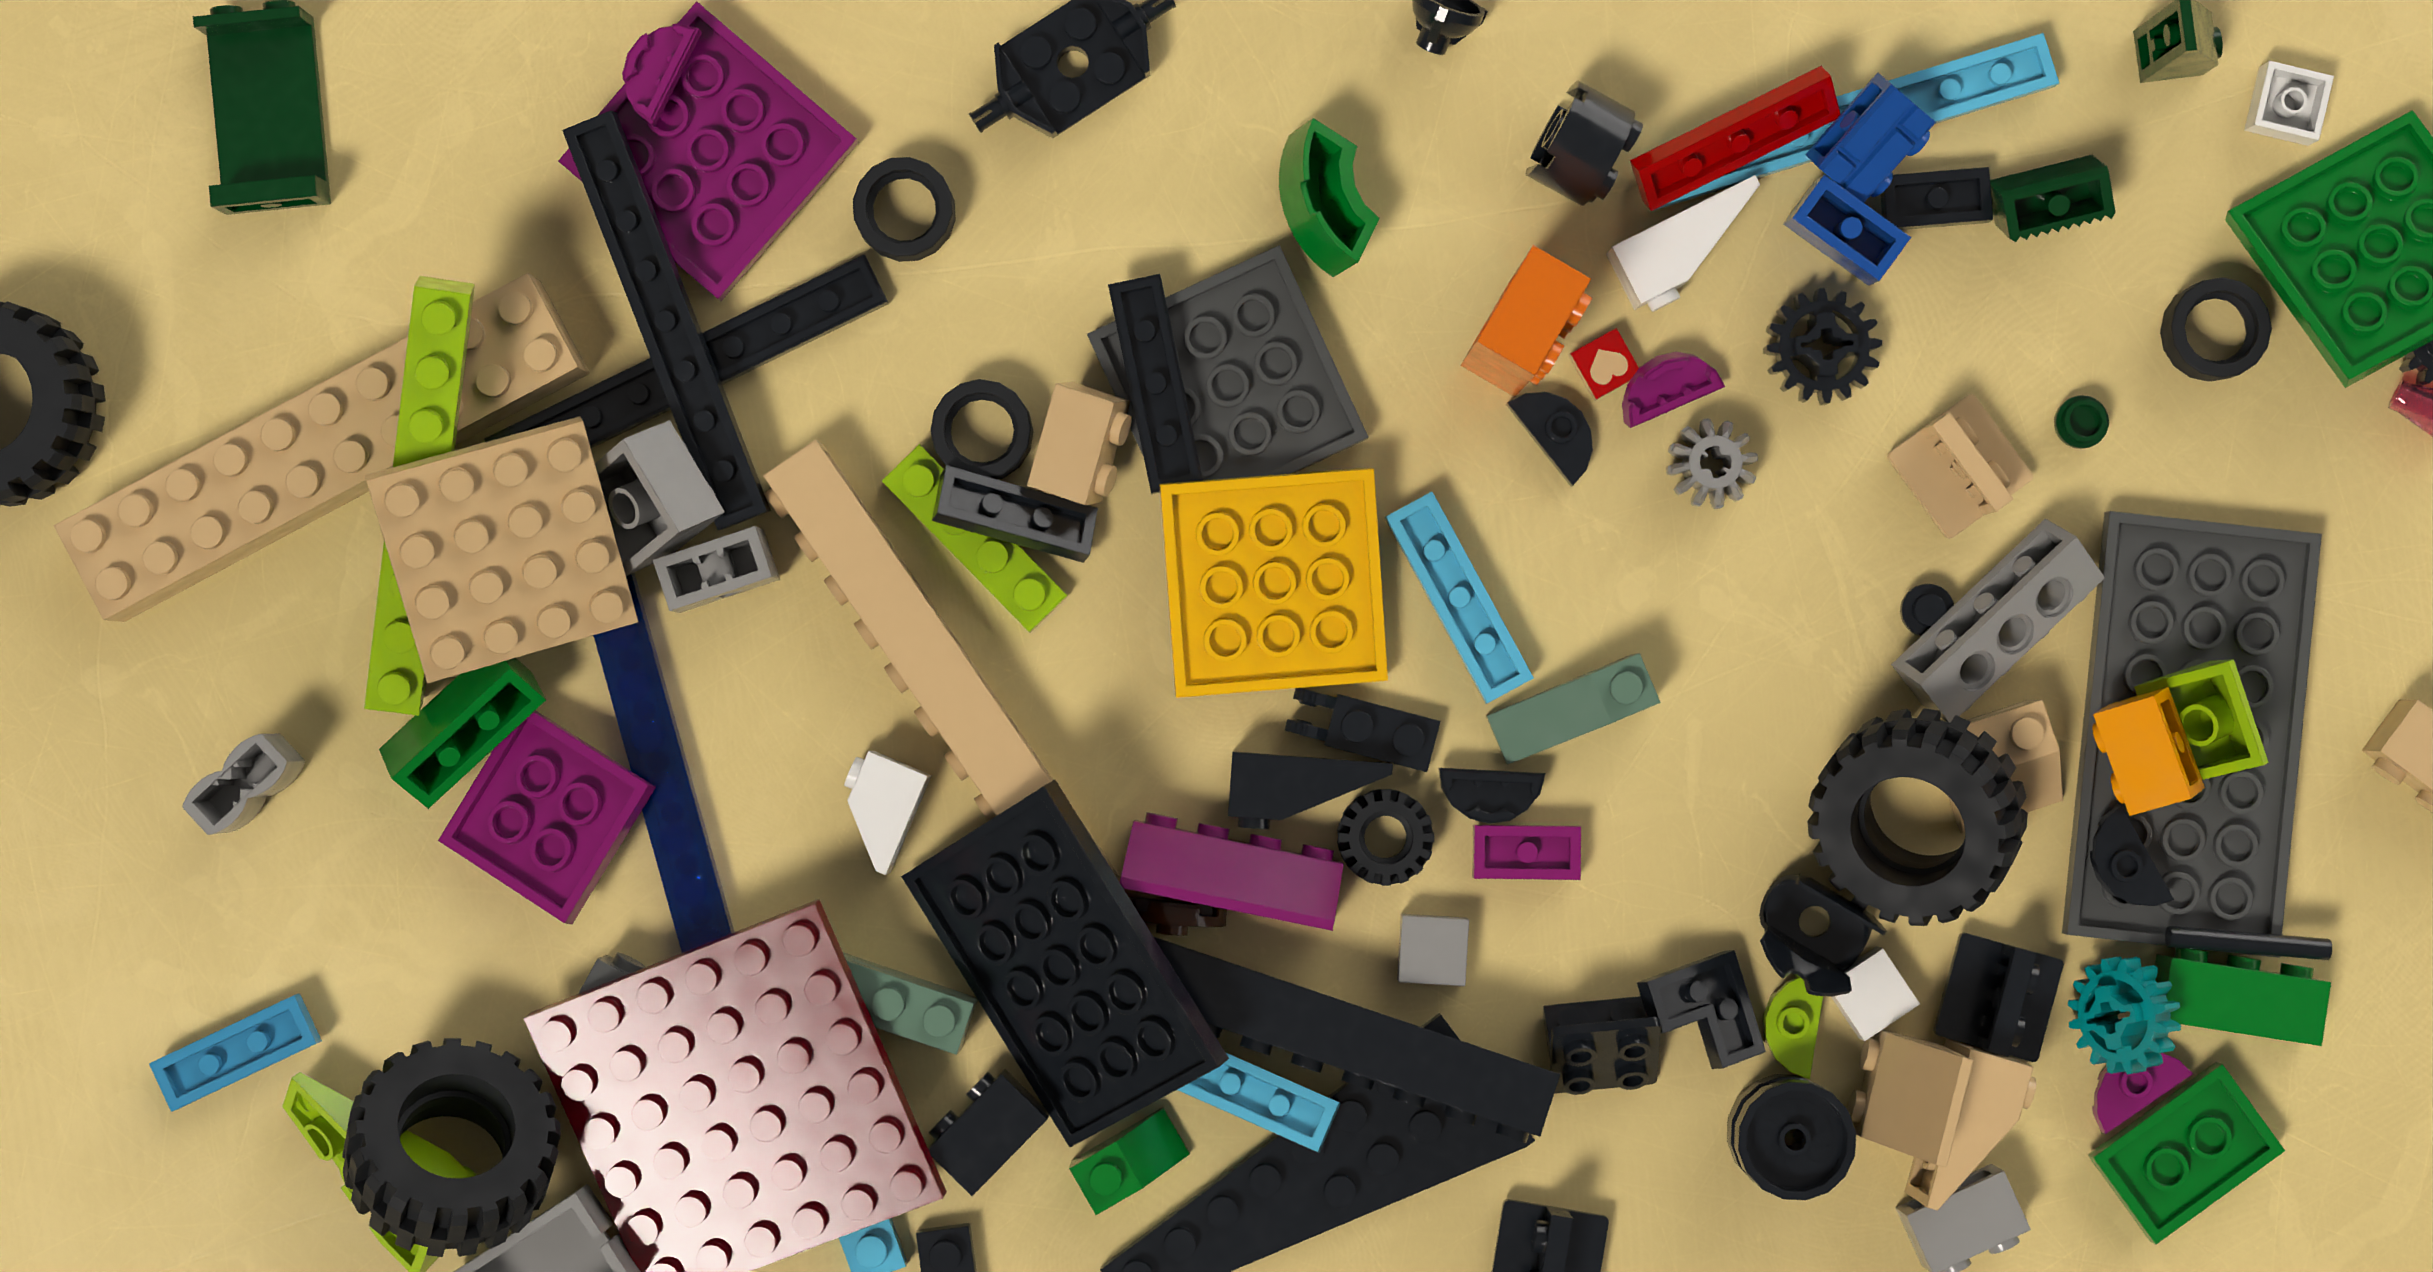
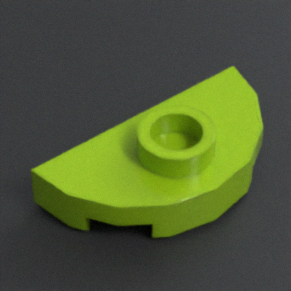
M1797 976L1785 982L1777 992L1770 996L1763 1014V1037L1773 1057L1785 1069L1810 1079L1823 996L1808 994L1803 979Z

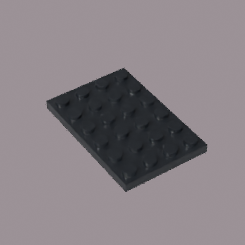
M1055 779L901 876L1069 1147L1078 1144L1213 1071L1229 1059Z

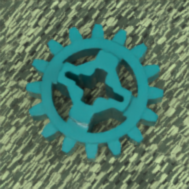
M2121 956L2101 959V964L2087 966L2085 972L2088 979L2075 980L2073 983L2075 989L2081 994L2080 998L2068 1000L2067 1005L2073 1010L2078 1011V1018L2069 1022V1028L2081 1029L2083 1034L2076 1043L2078 1049L2091 1047L2093 1051L2090 1062L2093 1065L2106 1063L2107 1072L2111 1074L2125 1071L2128 1075L2144 1072L2147 1067L2161 1065L2163 1059L2160 1053L2174 1051L2176 1047L2172 1040L2167 1037L2168 1033L2181 1030V1024L2171 1020L2170 1012L2180 1008V1003L2168 1001L2165 995L2172 987L2171 982L2157 983L2155 979L2158 968L2155 965L2141 967V960L2138 957L2124 959ZM2130 1012L2129 1017L2118 1018V1014Z

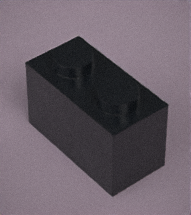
M1006 1069L996 1078L987 1072L966 1094L973 1102L959 1116L950 1110L928 1132L935 1139L928 1148L932 1158L971 1196L1003 1166L1049 1117L1045 1107Z

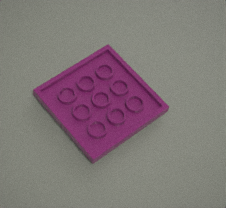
M696 1L678 23L699 28L702 34L656 126H652L635 112L626 95L625 84L598 115L610 110L617 112L674 262L717 299L722 301L856 147L859 141ZM568 149L558 162L582 181L570 149Z

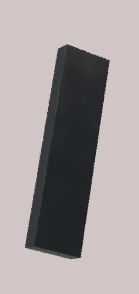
M1156 274L1108 284L1151 495L1160 493V484L1203 481L1161 276Z

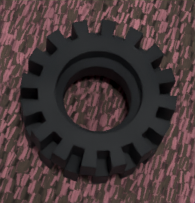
M1392 789L1372 790L1354 799L1343 812L1337 829L1338 848L1349 869L1364 881L1382 886H1391V884L1396 883L1401 884L1409 881V878L1413 875H1418L1424 869L1423 866L1426 861L1431 857V849L1434 842L1432 821L1423 806L1409 795ZM1381 816L1396 818L1404 826L1406 832V842L1403 849L1395 856L1389 858L1373 855L1365 844L1364 836L1367 826L1371 821Z

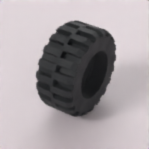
M8 301L6 303L0 302V354L9 355L19 361L28 375L32 389V408L26 426L12 443L0 450V505L11 507L26 505L28 498L42 500L55 494L56 488L53 484L56 482L69 484L80 474L74 464L78 459L90 461L97 448L95 445L90 444L89 440L93 430L103 431L105 417L96 414V403L105 402L106 399L104 385L94 383L91 377L99 372L98 366L93 356L80 351L84 343L74 332L61 328V322L48 315Z
M1924 708L1917 718H1912L1911 711L1908 709L1892 711L1885 721L1877 716L1864 723L1856 734L1851 733L1825 765L1818 776L1819 782L1812 790L1808 806L1814 813L1807 821L1808 834L1812 839H1820L1813 853L1819 866L1829 865L1833 871L1828 878L1829 882L1838 892L1843 888H1847L1855 895L1851 903L1861 910L1865 911L1867 906L1870 905L1881 910L1879 919L1892 923L1896 922L1899 915L1908 917V923L1911 926H1927L1933 915L1937 916L1939 922L1947 923L1958 919L1963 909L1969 912L1976 910L1985 903L1990 892H1996L2003 882L2023 843L2021 837L2027 828L2028 812L2021 809L2027 797L2023 782L2019 780L2012 782L2011 780L2016 766L2010 756L2003 754L1998 757L1992 749L1997 741L1986 731L1979 737L1969 732L1967 728L1970 725V721L1955 715L1951 723L1940 720V710ZM1898 777L1915 778L1936 786L1954 802L1962 816L1965 827L1963 844L1955 851L1941 855L1917 854L1898 846L1885 835L1874 817L1871 806V793L1874 787L1881 781Z
M444 1038L443 1045L438 1047H432L431 1041H425L412 1045L410 1056L406 1057L403 1052H397L384 1060L382 1071H372L363 1082L361 1094L355 1097L350 1111L342 1156L345 1159L343 1176L345 1186L353 1189L351 1201L359 1214L363 1215L369 1211L371 1212L369 1226L379 1235L385 1236L388 1231L397 1235L395 1245L409 1251L414 1244L428 1247L426 1255L443 1257L445 1249H457V1255L461 1257L476 1254L478 1244L484 1242L487 1248L492 1249L506 1242L509 1230L512 1233H519L530 1222L532 1212L539 1210L546 1196L559 1153L557 1148L561 1137L560 1122L554 1118L557 1107L552 1095L548 1092L540 1093L543 1082L532 1069H528L525 1072L519 1069L521 1059L508 1051H505L502 1056L491 1052V1044L476 1041L475 1047L461 1045V1038ZM441 1116L459 1117L485 1129L498 1144L503 1158L490 1170L473 1177H442L430 1173L417 1165L405 1152L400 1142V1136L411 1126L429 1118Z

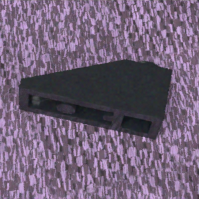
M1232 752L1228 816L1238 817V827L1270 829V819H1286L1392 775L1393 764Z

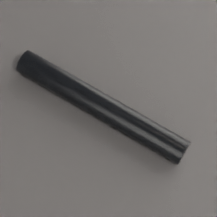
M2168 926L2165 934L2166 946L2173 948L2329 960L2332 955V942L2330 939L2180 926Z

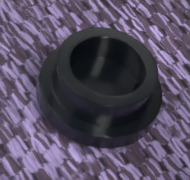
M1934 584L1918 585L1909 590L1904 596L1900 606L1901 619L1909 631L1922 636L1954 606V602L1949 593L1940 586Z

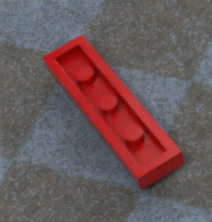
M1821 65L1630 160L1644 204L1650 211H1653L1836 120L1841 114L1831 75Z

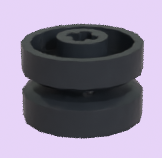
M1774 1074L1754 1081L1737 1097L1727 1120V1143L1734 1162L1762 1190L1781 1199L1809 1200L1828 1193L1846 1177L1855 1157L1856 1130L1849 1111L1833 1093L1799 1075ZM1796 1129L1793 1132L1795 1142L1788 1146L1785 1143V1135L1788 1131Z

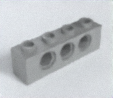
M2044 519L1891 665L1923 706L1932 710H1940V718L1951 723L1955 715L1960 716L1967 711L2039 640L2044 638L2078 603L2083 601L2105 577L2075 535Z

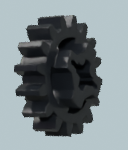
M1819 288L1814 292L1813 302L1811 303L1802 292L1793 298L1796 311L1788 306H1781L1776 313L1783 321V324L1771 323L1766 328V332L1776 338V343L1765 346L1763 354L1776 356L1777 363L1773 364L1767 371L1769 375L1781 372L1786 378L1780 387L1783 392L1794 386L1800 388L1798 401L1802 403L1808 401L1813 393H1817L1819 404L1827 405L1831 402L1832 391H1835L1842 401L1852 397L1849 383L1860 389L1865 387L1869 381L1862 373L1863 369L1874 370L1879 366L1880 362L1870 357L1869 352L1881 347L1882 340L1869 338L1868 331L1873 329L1878 323L1876 319H1869L1863 322L1859 317L1865 307L1862 301L1851 308L1845 305L1847 292L1840 291L1832 301H1829L1825 288ZM1809 314L1807 331L1802 336L1789 338L1797 321ZM1835 316L1848 325L1852 334H1847L1836 324ZM1821 335L1825 344H1832L1833 347L1842 346L1824 356V359L1820 350H1812V347L1803 348L1819 339ZM1855 356L1848 372L1836 380L1835 375L1838 374V363L1843 358ZM1792 360H1798L1809 370L1810 378L1803 375L1795 367Z

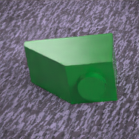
M1163 1107L1071 1161L1069 1169L1095 1215H1098L1143 1189L1190 1155V1152Z

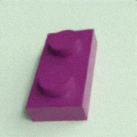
M1473 825L1472 878L1581 880V826Z

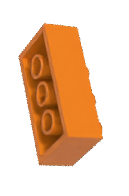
M1533 245L1512 276L1460 366L1514 397L1529 382L1537 386L1540 380H1543L1546 374L1548 375L1565 346L1556 341L1557 337L1565 339L1568 332L1570 333L1573 327H1576L1593 297L1587 295L1584 291L1591 278Z

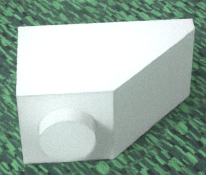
M868 751L865 760L859 757L855 758L844 786L852 789L847 801L875 871L887 875L893 869L932 775L876 751Z

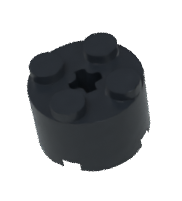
M1578 80L1566 92L1574 97L1573 102L1567 110L1559 105L1556 107L1535 145L1530 158L1539 164L1528 167L1525 174L1577 204L1584 206L1588 201L1592 203L1597 197L1603 200L1607 196L1618 176V171L1612 167L1621 150L1626 152L1631 150L1642 131L1643 123L1634 119L1635 111Z

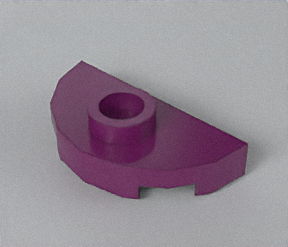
M680 23L658 28L650 34L645 33L640 36L627 53L622 72L626 95L635 112L654 127L702 34L699 28Z
M1675 351L1658 355L1642 365L1627 384L1622 401L1624 423L1629 428L1635 427L1722 389L1725 385L1717 370L1694 354Z
M2160 1053L2163 1059L2161 1065L2147 1067L2144 1072L2127 1075L2124 1071L2111 1074L2107 1072L2106 1066L2097 1078L2099 1082L2094 1092V1106H2092L2093 1115L2100 1131L2107 1134L2193 1073L2179 1059L2164 1053Z

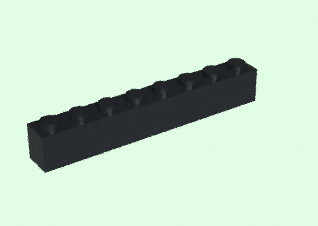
M1154 937L1216 1038H1220L1222 1029L1243 1035L1240 1042L1242 1047L1269 1056L1273 1046L1293 1052L1290 1063L1321 1073L1324 1063L1343 1069L1344 1073L1341 1080L1368 1090H1372L1375 1081L1393 1086L1395 1091L1392 1098L1423 1108L1426 1098L1447 1105L1444 1115L1471 1125H1475L1477 1116L1498 1122L1495 1133L1523 1143L1527 1142L1529 1133L1541 1136L1560 1074Z

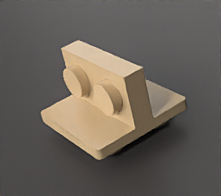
M1972 394L1961 399L1887 454V459L1942 534L1948 539L1958 535L1982 516L1997 512L2013 500L2012 494L2033 479V474L1978 399Z

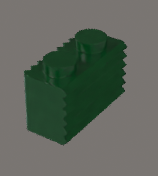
M2093 154L1990 180L1995 225L2014 242H2017L2020 236L2026 240L2030 234L2038 237L2041 231L2047 235L2051 229L2059 232L2062 226L2070 229L2073 223L2079 227L2083 221L2091 224L2094 218L2100 222L2104 216L2112 219L2116 213L2108 167L2099 159H2096V156L2094 157Z

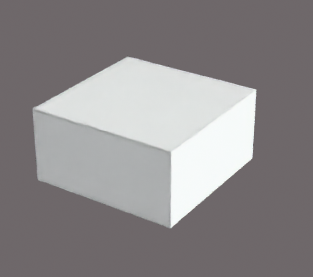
M2273 61L2266 62L2258 70L2244 131L2306 146L2319 141L2334 76Z
M1877 946L1858 958L1848 969L1843 971L1850 977L1852 991L1848 994L1831 997L1857 1037L1863 1041L1868 1040L1920 1005L1884 949Z

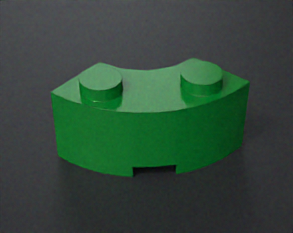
M1312 118L1290 134L1284 146L1279 168L1280 200L1288 226L1300 247L1317 266L1330 276L1335 277L1359 262L1380 218L1364 204L1355 186L1353 161L1357 145Z

